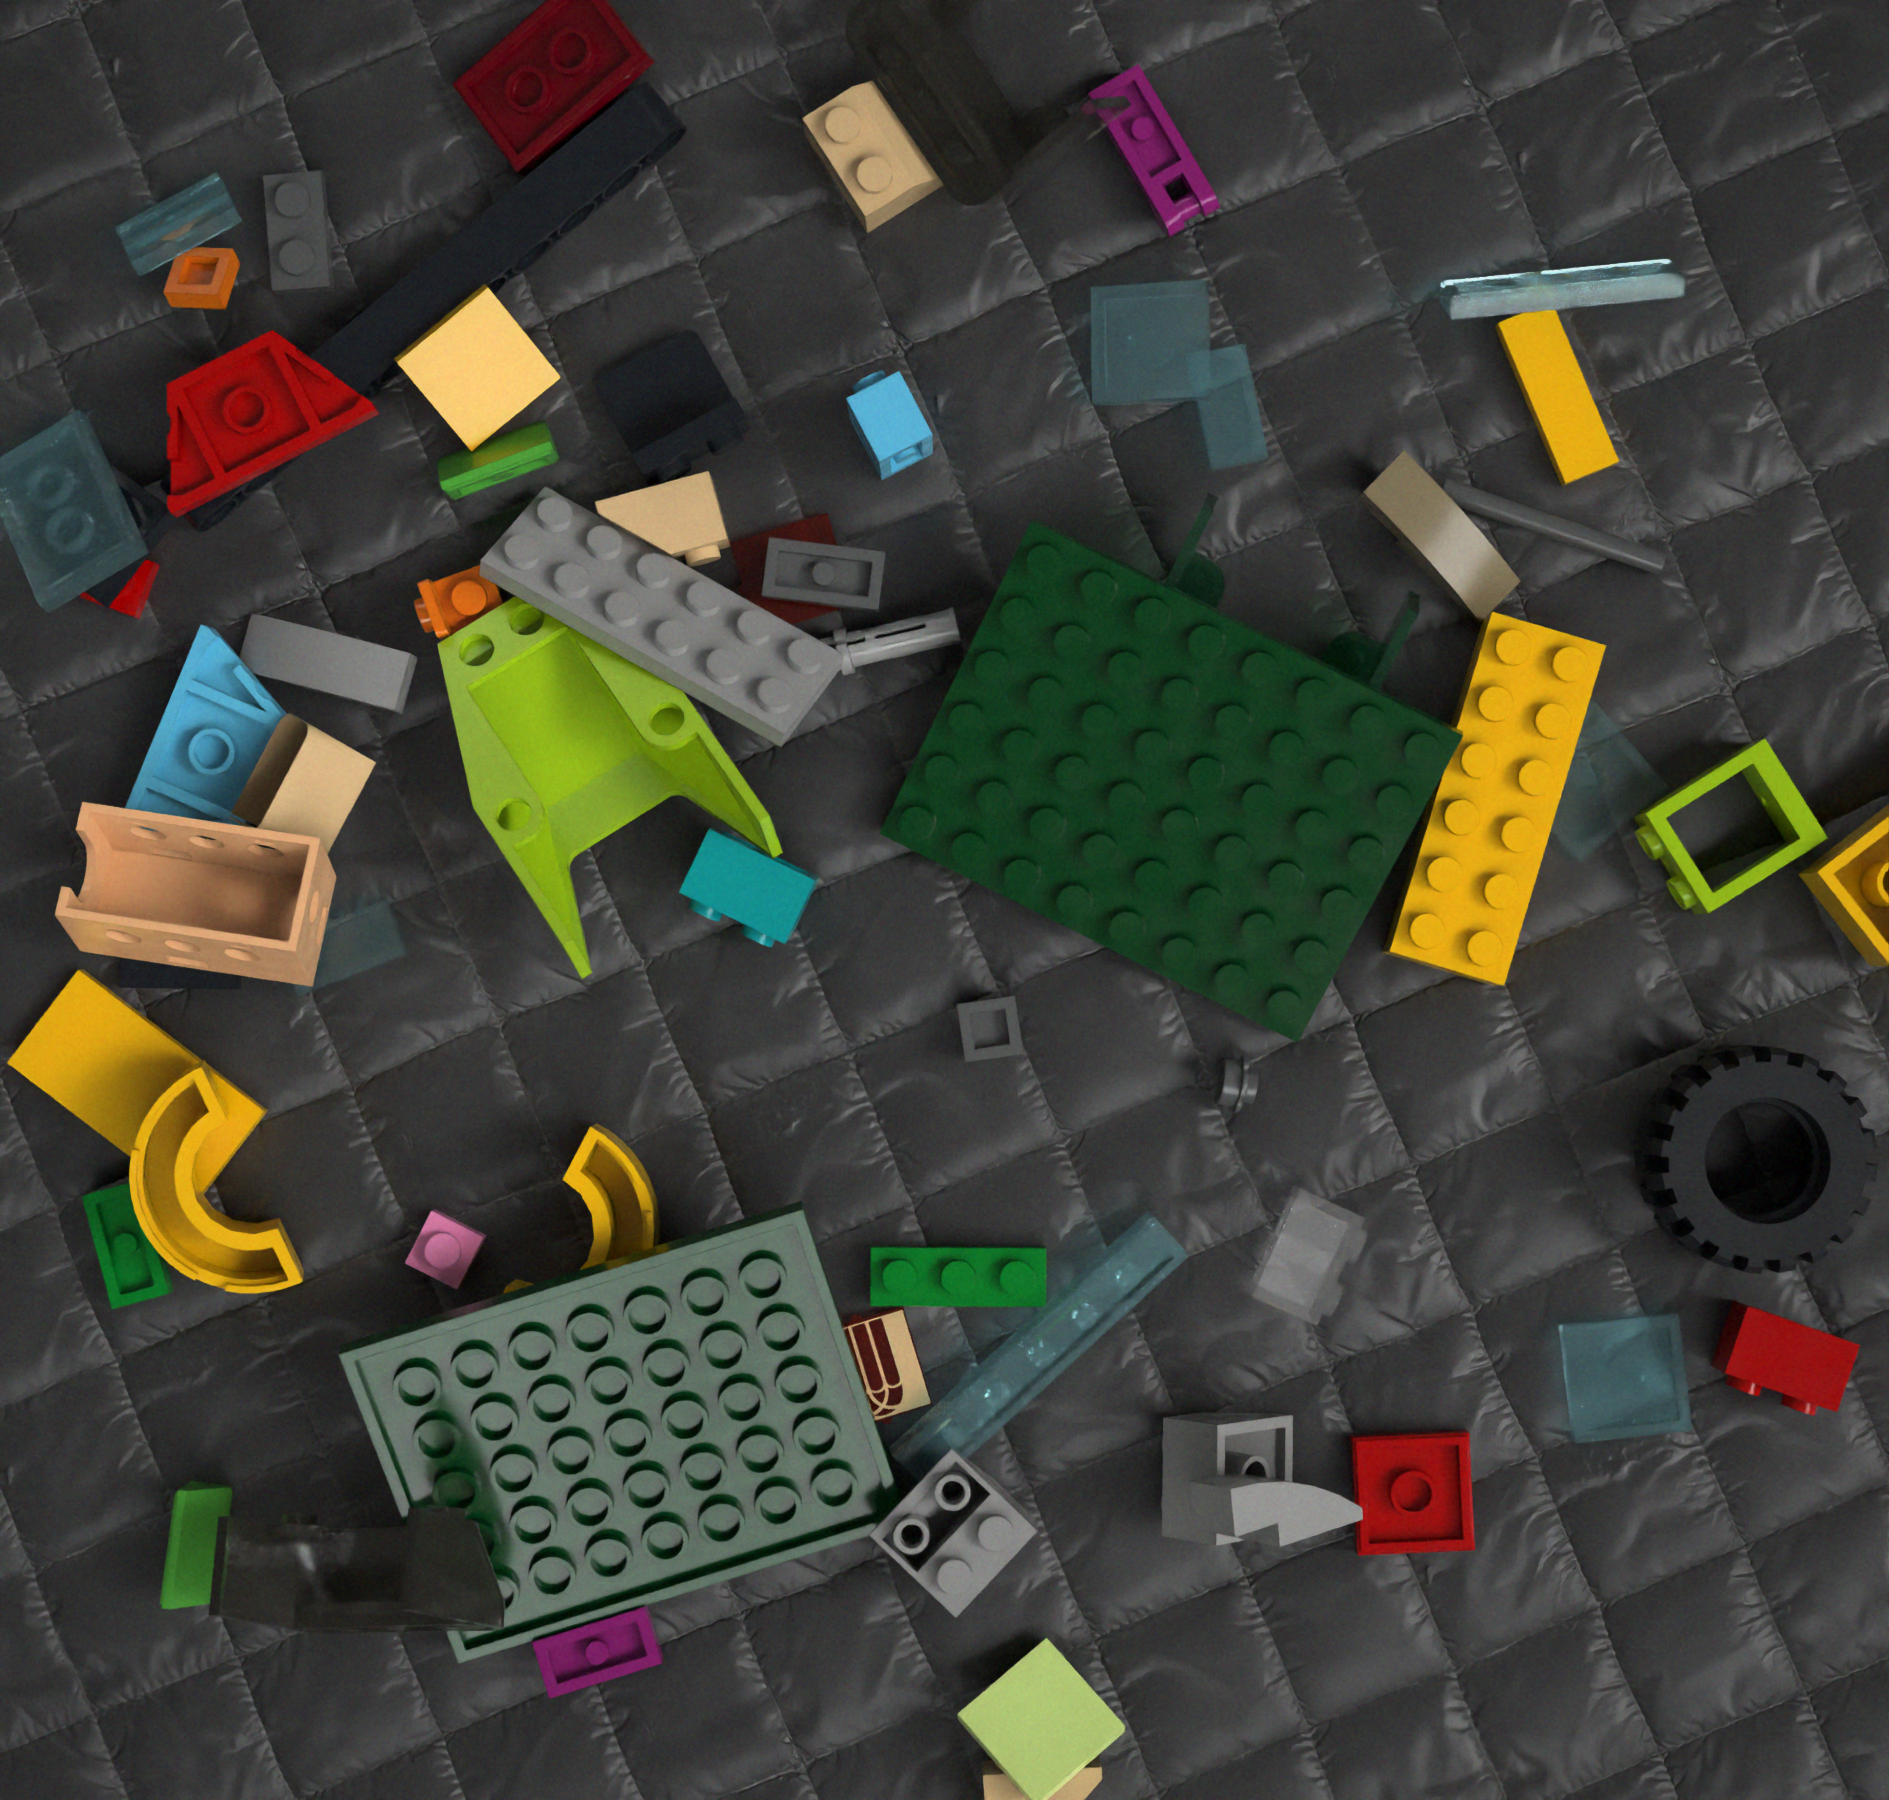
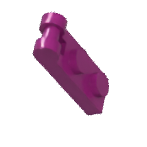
M1139 64L1088 93L1087 100L1152 208L1160 228L1167 237H1171L1185 228L1183 222L1200 213L1201 216L1205 217L1220 208L1212 187ZM1181 178L1188 193L1172 201L1165 187Z

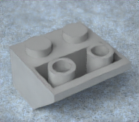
M951 1447L873 1529L869 1536L956 1618L1038 1532L1036 1519L998 1482Z

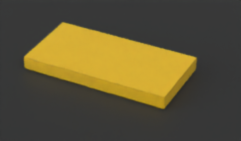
M78 969L7 1063L131 1157L137 1133L157 1097L177 1076L203 1060L88 972ZM209 1065L211 1074L230 1113L226 1122L206 1136L197 1151L195 1172L200 1191L203 1195L268 1111Z

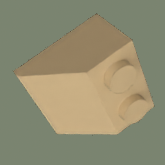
M903 72L852 86L802 118L805 137L867 233L965 172L963 165Z

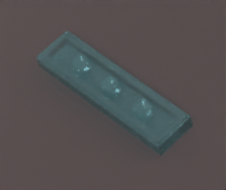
M1669 259L1446 280L1440 283V304L1449 318L1453 320L1684 297L1685 276Z

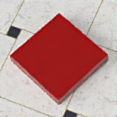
M1467 1430L1350 1435L1353 1503L1362 1507L1363 1520L1354 1522L1355 1552L1358 1556L1475 1550L1470 1435Z

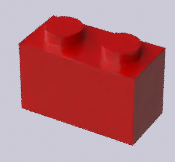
M1733 1300L1711 1366L1728 1374L1725 1381L1727 1386L1758 1397L1762 1386L1783 1393L1780 1404L1815 1416L1818 1406L1834 1412L1838 1411L1860 1345Z

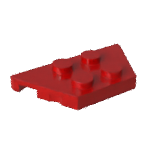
M271 330L167 383V413L170 416V431L167 435V459L171 461V495H167V507L173 516L179 517L379 415V412L371 401L357 393L274 330Z

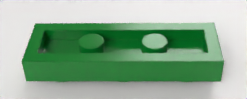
M871 1246L870 1306L1046 1307L1047 1248L1046 1246Z

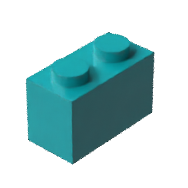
M715 826L709 828L679 893L691 898L687 907L694 912L717 922L720 921L724 914L744 924L740 931L741 934L762 945L772 947L775 940L785 944L791 939L820 877L778 856L771 858L753 844Z

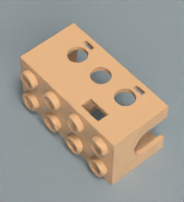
M82 802L76 831L84 842L87 852L85 878L78 897H76L71 888L61 886L55 911L56 918L80 951L313 987L337 877L321 838ZM140 827L151 828V829H154V830H157V831H151V830L143 829V828H140ZM199 836L210 837L216 840L205 839ZM258 845L269 846L275 849L264 848Z

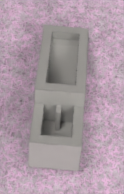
M253 613L251 614L239 657L254 675L400 714L404 710L418 659L411 653Z
M1248 1474L1214 1475L1188 1481L1192 1528L1281 1547L1363 1520L1362 1507L1341 1495L1312 1485Z

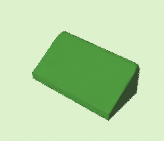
M543 420L484 441L472 452L469 448L440 458L437 462L439 481L442 490L451 499L457 500L556 463L560 457L549 427Z
M190 1481L175 1492L160 1597L161 1608L176 1609L210 1604L217 1600L233 1494L230 1486Z

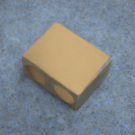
M287 714L277 724L231 811L232 814L257 825V827L232 817L230 818L245 827L321 838L328 855L376 762L295 715Z

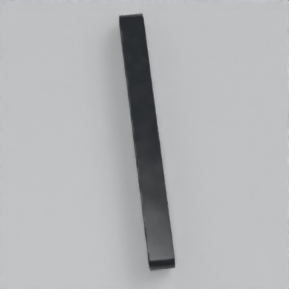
M645 82L636 86L308 357L318 362L342 382L369 400L403 372V369L394 360L396 356L482 285L485 284L494 295L500 292L668 153L683 138L687 127L650 83ZM304 453L183 514V516L197 533L208 531L233 513ZM171 471L160 483V488L166 495H171Z

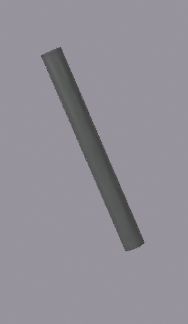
M1445 478L1441 486L1460 508L1659 575L1666 559L1665 552Z

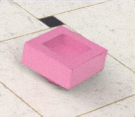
M434 1209L430 1212L405 1264L455 1289H459L487 1235Z

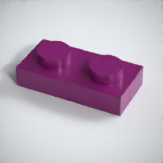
M648 1605L532 1641L549 1699L662 1664L664 1659Z

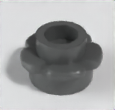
M1241 1055L1238 1060L1221 1059L1214 1086L1215 1104L1232 1107V1113H1238L1243 1103H1253L1258 1087V1070L1249 1068V1060L1244 1055Z

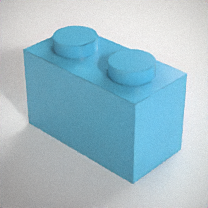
M878 371L861 379L852 386L855 394L846 398L849 419L881 480L933 454V434L900 371L886 377L884 371Z

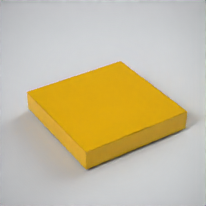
M485 284L394 358L471 452L561 378Z

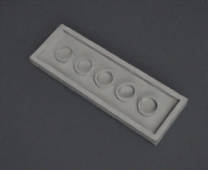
M546 486L480 560L479 575L780 747L786 742L842 666L844 654Z

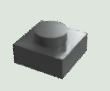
M1015 996L957 1004L965 1062L1023 1054Z

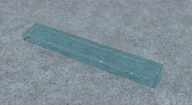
M1147 1211L888 1448L892 1456L918 1482L951 1447L968 1459L1186 1260L1189 1255L1156 1218Z

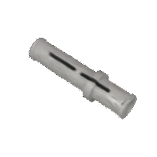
M954 607L848 633L844 627L833 630V636L818 639L844 654L842 666L839 670H842L843 675L855 673V667L908 656L953 644H962Z

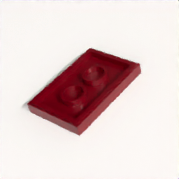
M545 0L455 80L452 85L515 171L525 177L653 65L655 61L609 0Z

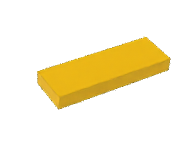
M1552 301L1497 323L1495 326L1496 332L1561 486L1618 463L1619 459Z

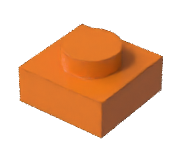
M178 246L163 291L170 306L226 310L240 266L234 249Z

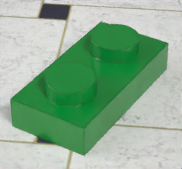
M126 1183L82 1195L111 1308L116 1309L174 1292L166 1260L156 1251L139 1224L131 1199L130 1184Z

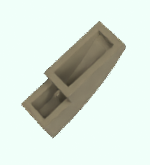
M1405 450L1358 497L1357 500L1398 539L1396 544L1478 624L1521 582L1469 517Z

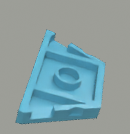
M200 625L125 806L127 809L239 826L242 825L230 817L249 825L251 823L232 814L231 811L277 724L287 713L215 628L208 625ZM140 827V828L147 829V830H151V831H157V830H154V829H151V828Z

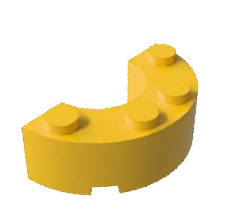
M203 1060L177 1076L162 1091L145 1116L137 1133L130 1160L129 1184L131 1199L139 1224L156 1251L175 1269L194 1281L197 1279L209 1285L223 1288L225 1291L235 1293L273 1292L303 1282L304 1269L280 1218L260 1223L233 1220L214 1209L200 1191L195 1172L197 1151L206 1136L226 1122L230 1113L206 1061Z
M598 1123L590 1126L562 1179L581 1194L592 1214L594 1240L588 1260L581 1269L658 1246L660 1239L659 1206L653 1185L642 1163L634 1152L610 1130ZM515 1279L506 1286L503 1294L534 1284Z

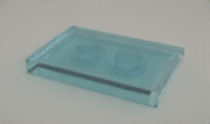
M79 409L0 457V516L38 605L47 612H52L149 553L91 422Z

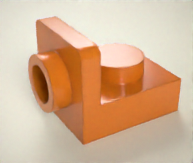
M480 565L432 582L430 579L417 582L422 597L414 600V606L426 633L435 631L436 636L443 641L505 603L499 586L479 575Z

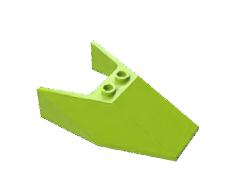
M517 596L437 644L473 808L582 979L590 975L592 969L570 874V864L574 857L667 798L680 795L694 802L771 858H775L783 853L768 812L682 690Z

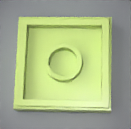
M1047 1638L957 1714L960 1723L1027 1800H1047L1125 1732V1725Z

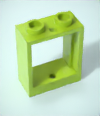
M1765 738L1747 744L1633 816L1640 827L1635 831V836L1640 846L1650 859L1655 861L1659 858L1671 876L1666 881L1671 895L1683 910L1691 908L1695 915L1709 914L1828 839ZM1741 771L1786 843L1711 890L1666 818Z

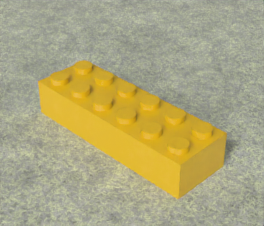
M1491 612L1483 619L1451 724L1463 731V737L1428 800L1383 953L1491 986H1504L1606 645L1496 612Z

